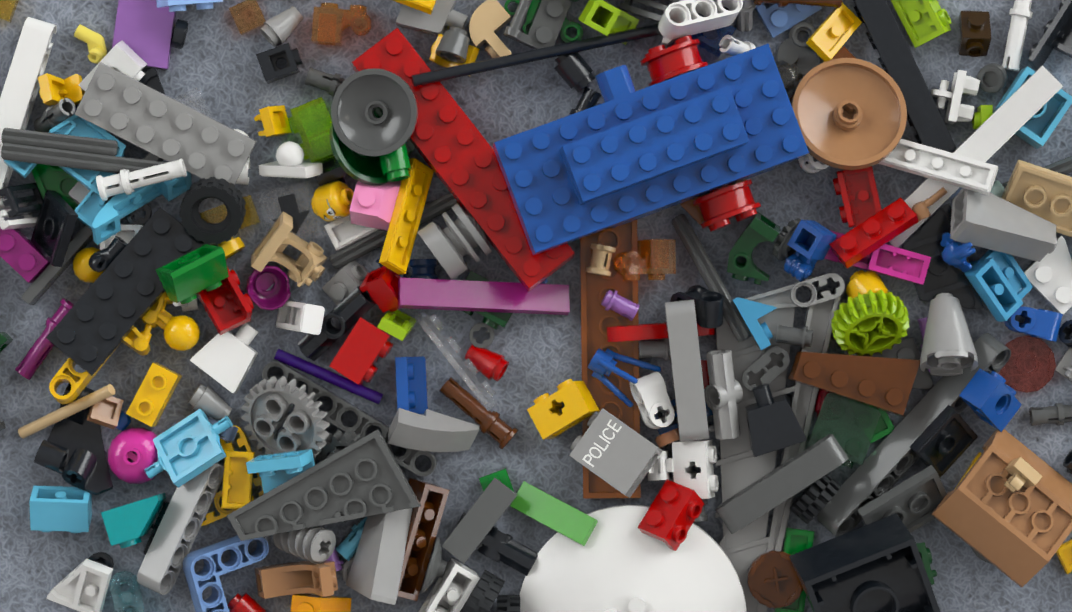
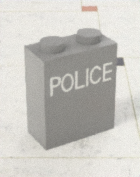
M602 408L600 412L596 411L587 423L589 428L583 436L579 435L574 440L570 448L573 451L569 456L630 498L663 450Z

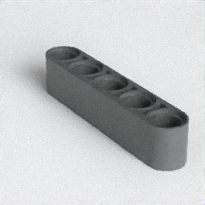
M831 433L720 504L715 511L731 534L736 533L842 465L849 457Z

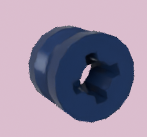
M411 259L409 261V266L412 267L410 278L438 279V275L435 274L438 260Z

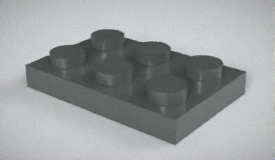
M930 465L859 508L858 512L865 525L897 513L911 533L935 519L931 514L947 493L937 471Z

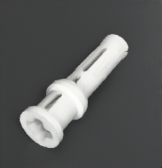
M181 158L176 161L132 172L122 169L118 174L106 177L98 175L96 176V183L102 201H106L110 196L122 193L130 195L136 188L179 177H186L187 171Z

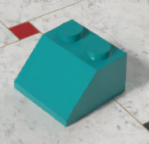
M165 493L101 512L111 546L119 544L120 549L142 542L141 536L148 534L163 502L166 500Z

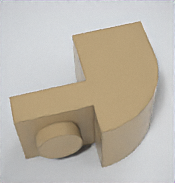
M497 0L484 1L472 14L469 24L473 45L479 48L486 43L488 46L485 48V51L491 58L512 54L495 34L511 21V16Z

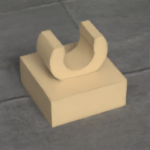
M1019 457L1012 460L1005 468L1012 476L1004 485L1013 493L1022 486L1026 488L1035 486L1043 476L1023 458Z

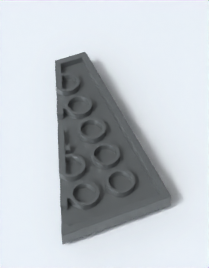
M378 429L230 513L227 517L240 540L244 541L420 507L421 504Z

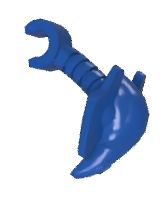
M944 233L940 242L941 246L944 247L942 252L943 261L948 265L959 268L962 272L969 271L972 265L967 262L966 258L974 254L976 249L971 248L973 246L971 242H958L950 239V233Z

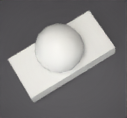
M291 141L284 142L278 147L276 151L277 161L259 165V175L264 177L306 179L323 173L322 163L303 162V149L299 144Z

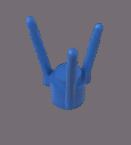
M598 348L587 368L594 371L593 377L600 380L628 407H632L633 403L604 374L609 377L613 372L633 384H636L638 380L616 367L617 361L613 359L657 372L661 371V367L615 353L608 348L606 351Z

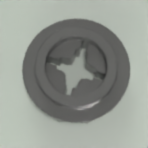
M797 218L789 221L788 225L783 227L782 232L778 234L772 252L778 260L784 261L788 256L796 253V250L787 244L801 219Z

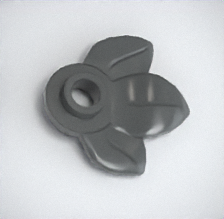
M799 22L790 29L789 39L780 44L777 52V63L781 69L794 64L800 74L805 76L811 69L820 64L821 58L806 44L807 41L802 42L798 39V33L801 31L806 32L809 39L816 31L815 27L808 22Z

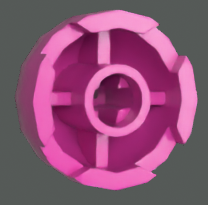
M138 427L121 431L112 440L108 449V463L111 471L120 480L129 484H143L153 480L156 476L150 479L144 469L158 461L157 449L153 442L157 435L146 428Z

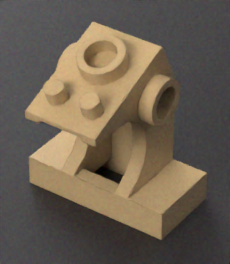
M283 211L251 255V267L262 272L269 261H274L289 269L287 275L297 282L298 287L304 284L310 286L324 272L325 268L322 265L327 260V257L323 254L324 250L318 244L312 241L308 243L291 232L293 229V217ZM288 244L302 252L296 260L283 253Z

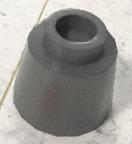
M451 27L450 31L444 32L435 53L445 60L465 63L469 45V38L466 36L467 32L458 27Z

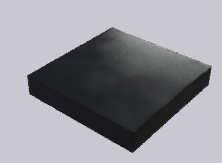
M47 190L31 242L52 266L62 267L78 214L56 191Z
M948 405L912 443L910 448L927 467L932 465L940 478L978 436L957 411Z

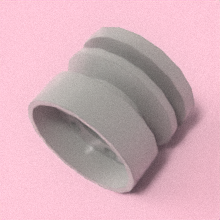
M458 204L451 207L458 217L454 222L446 212L442 214L447 225L443 230L432 221L418 231L420 237L452 280L467 270V266L462 258L463 256L468 254L475 262L480 260L474 252V248L479 246L485 255L492 252L482 229L468 212L461 209Z

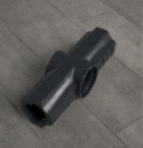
M360 286L355 288L323 318L322 329L319 335L308 333L297 343L300 351L307 358L316 361L342 335L348 332L360 317H363L376 304L371 300L368 291L362 292L359 288ZM333 317L340 320L341 330L333 327L331 322Z
M465 512L462 514V516H461L460 520L458 521L457 525L460 523V521H461V520L464 518V516L466 515ZM495 526L492 527L477 547V551L498 563L501 561L526 576L538 557V553L513 540L511 535L499 531Z

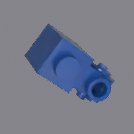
M801 220L787 244L796 250V253L786 258L784 271L796 277L800 282L807 279L812 274L817 260L825 258L830 249V243L836 239L837 235L814 220Z

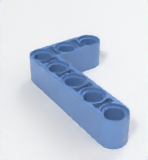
M237 535L192 551L185 556L182 563L196 612H229L219 576L263 560L269 552V544L265 538L259 537L241 541ZM256 540L257 548L253 553L249 554L248 545L251 541ZM230 550V559L226 563H222V553ZM203 559V569L200 572L195 573V563L198 560ZM211 586V596L203 600V590Z

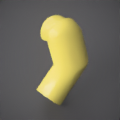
M80 24L74 33V37L87 43L89 61L98 64L107 55L104 37Z

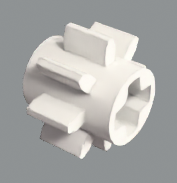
M667 450L661 453L647 473L648 481L669 480V472H674L673 458H668Z

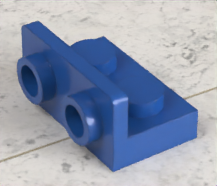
M395 357L397 410L401 408L417 414H424L425 410L428 409L425 357Z

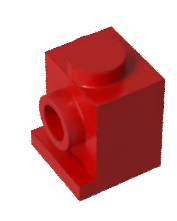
M385 266L369 272L359 287L362 292L368 291L371 300L378 305L383 313L388 310L394 312L399 309L398 280L400 276Z

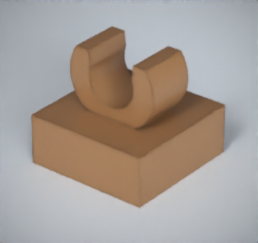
M111 396L90 406L87 421L111 429L116 428L124 400Z

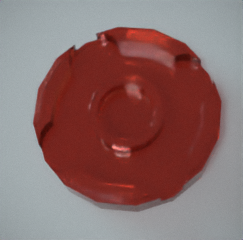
M1022 336L1006 343L1005 346L1011 350V357L999 371V374L1006 380L1005 384L1016 391L1028 393L1040 390L1052 379L1056 367L1055 357L1051 348L1044 341L1036 337Z

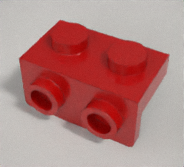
M872 166L836 172L838 178L833 179L836 195H842L844 206L839 207L842 223L848 222L849 228H853L882 210Z
M228 269L229 277L221 280L222 285L211 291L204 289L196 293L220 335L251 321L252 309H254L249 295L241 292L239 278L233 269L230 271Z
M667 479L637 528L642 533L665 542L670 549L676 551L686 539L687 532L695 519L701 514L704 502L694 490Z

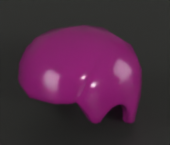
M266 265L262 272L254 269L247 279V294L260 309L272 311L281 308L290 298L289 278L277 266ZM274 283L272 289L266 291Z

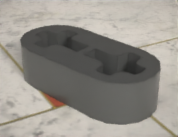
M772 347L747 367L742 375V383L745 388L753 391L752 389L757 386L756 384L750 386L747 383L750 379L747 374L751 371L755 374L762 368L766 371L760 377L761 385L771 383L785 371L790 362L787 351L780 347ZM773 352L777 355L782 353L784 355L782 358L783 366L774 365L768 370L765 366L772 360L770 354Z

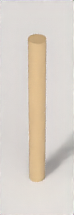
M109 384L19 428V436L24 439L115 395L114 387Z

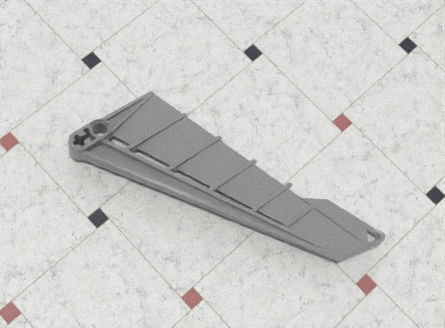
M828 273L744 298L777 307V309L757 319L759 324L765 322L773 335L769 339L771 345L763 350L758 346L752 333L748 339L738 342L724 316L723 324L716 328L717 350H731L734 379L740 383L743 391L742 401L737 404L741 435L734 439H720V460H717L715 466L721 465L722 503L775 469L777 450L754 457L751 450L745 407L756 403L753 391H749L742 383L743 372L772 347L783 348L789 355L791 344L776 343L778 325L793 327L795 307H807L804 327L808 326L809 330H813L811 347L801 349L800 346V352L828 353L833 331L831 327V319L834 317L833 311L838 310L840 298L845 288L844 281L838 274ZM828 278L831 282L837 283V287L833 289V294L828 290L818 292L821 298L817 299V290L812 284L816 281V287L826 285ZM800 286H805L810 291V298L805 303L799 302L795 296V292ZM774 352L771 353L770 357L772 360L765 367L768 370L774 365L782 367L784 355L782 353L778 355ZM787 367L785 371L769 383L773 397L793 392L790 407L806 439H808L819 389L798 382H794L793 386L785 388ZM762 368L756 374L752 371L749 372L747 375L750 379L747 383L750 386L752 384L761 385L760 377L766 371ZM807 441L783 448L781 465L805 450ZM794 496L773 508L769 536L767 537L769 512L731 534L723 522V537L718 545L728 556L738 574L743 587L747 612H767L768 607L760 604L750 592L747 584L748 570L752 562L760 554L771 550L781 551ZM715 512V518L720 517L718 513Z

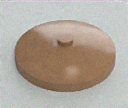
M837 58L817 65L802 78L791 103L809 154L818 161L834 168L857 170L881 162L896 148L906 127V103L899 86L883 69L861 59Z

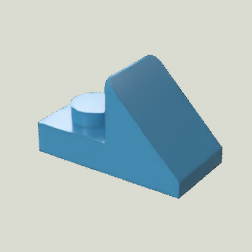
M739 297L733 299L760 349L763 350L770 346L769 339L773 335L765 322L759 324L757 319L777 309V307Z

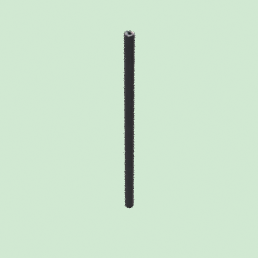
M658 24L611 33L608 36L601 35L411 76L412 83L415 87L662 34L659 31Z

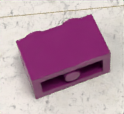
M0 228V257L28 283H33L48 267L49 261L20 230H2Z

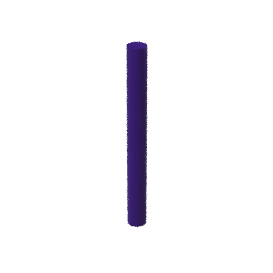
M281 349L277 350L274 357L275 360L376 404H379L383 397V394L364 385H358L348 378Z

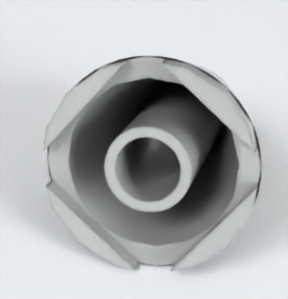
M950 293L938 294L936 298L930 301L920 356V369L923 372L925 368L930 369V375L934 376L963 374V369L970 367V371H973L978 367V356L960 301Z

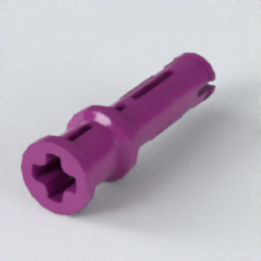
M65 298L61 299V306L52 318H47L46 328L15 368L20 375L28 380L32 378L54 347L46 337L74 306L73 303Z

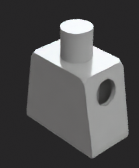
M437 0L431 15L403 5L396 19V25L438 36V34H443L446 25L463 29L468 16L453 10L457 0Z

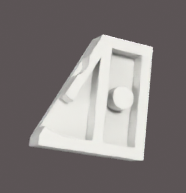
M86 558L50 591L47 599L79 612H102L113 568Z

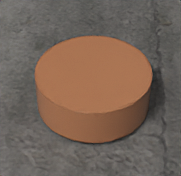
M678 428L657 436L655 439L657 446L661 449L671 445L672 442L680 441Z

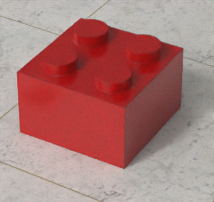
M360 317L329 367L358 385H362L364 381L370 383L378 370L374 366L379 357L385 359L394 345L390 342L393 336L377 328L376 325L365 318Z

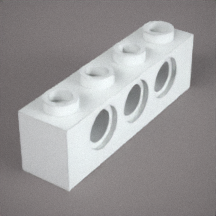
M450 558L443 578H438L418 612H460L480 577L474 570Z

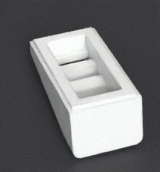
M287 300L283 307L278 310L276 328L319 335L322 329L325 308L323 306Z

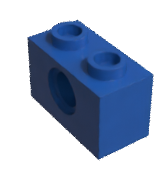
M979 368L959 396L981 420L1002 432L1022 404L1015 397L1017 392L1005 384L1006 380L995 371L989 374Z

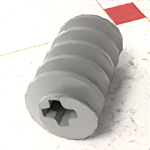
M320 526L273 535L274 544L279 550L315 564L326 561L332 555L336 545L335 534L331 530Z

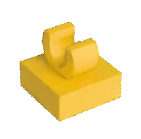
M285 105L268 106L259 109L260 114L254 117L255 121H262L264 127L263 131L258 132L259 136L274 137L292 133Z

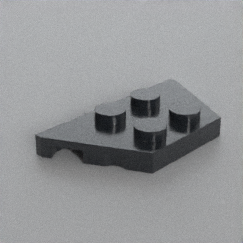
M950 203L945 204L902 246L905 250L931 257L924 285L914 283L919 301L930 302L938 294L950 293L953 297L959 299L961 307L977 310L983 309L980 296L964 272L953 265H948L942 259L944 247L941 246L940 242L944 233H950L952 214Z

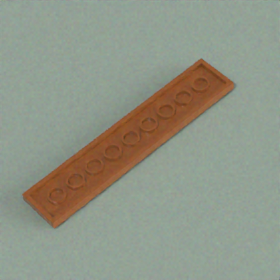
M637 220L618 227L612 229L610 227L580 238L582 381L585 382L599 410L605 409L640 434V411L632 396L630 381L613 372L609 377L604 374L633 403L632 407H628L600 380L593 377L594 371L587 368L598 348L606 351L608 348L615 353L639 360V340L607 342V327L638 325V311L632 321H630L628 318L610 309L606 311L605 307L601 305L608 290L613 292L617 290L618 295L638 304ZM591 243L616 248V252L612 253L609 271L612 272L611 277L586 272V267L590 266L593 251L590 248ZM613 359L617 361L616 367L636 379L639 378L638 366ZM591 416L582 421V436L589 428L587 423ZM583 466V499L629 498ZM641 483L630 498H641Z

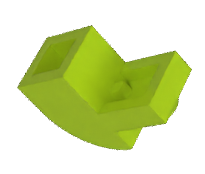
M588 0L578 18L582 23L606 36L611 33L635 29L639 22V19L605 0Z

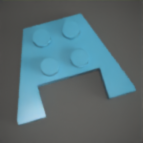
M75 114L48 132L115 140L118 143L116 156L123 157L126 151V145L105 129ZM4 160L5 164L24 178L37 165L36 163ZM59 166L90 190L74 211L78 214L77 219L92 230L91 225L95 217L106 203V201H102L99 195L96 176L102 175L106 177L117 173Z

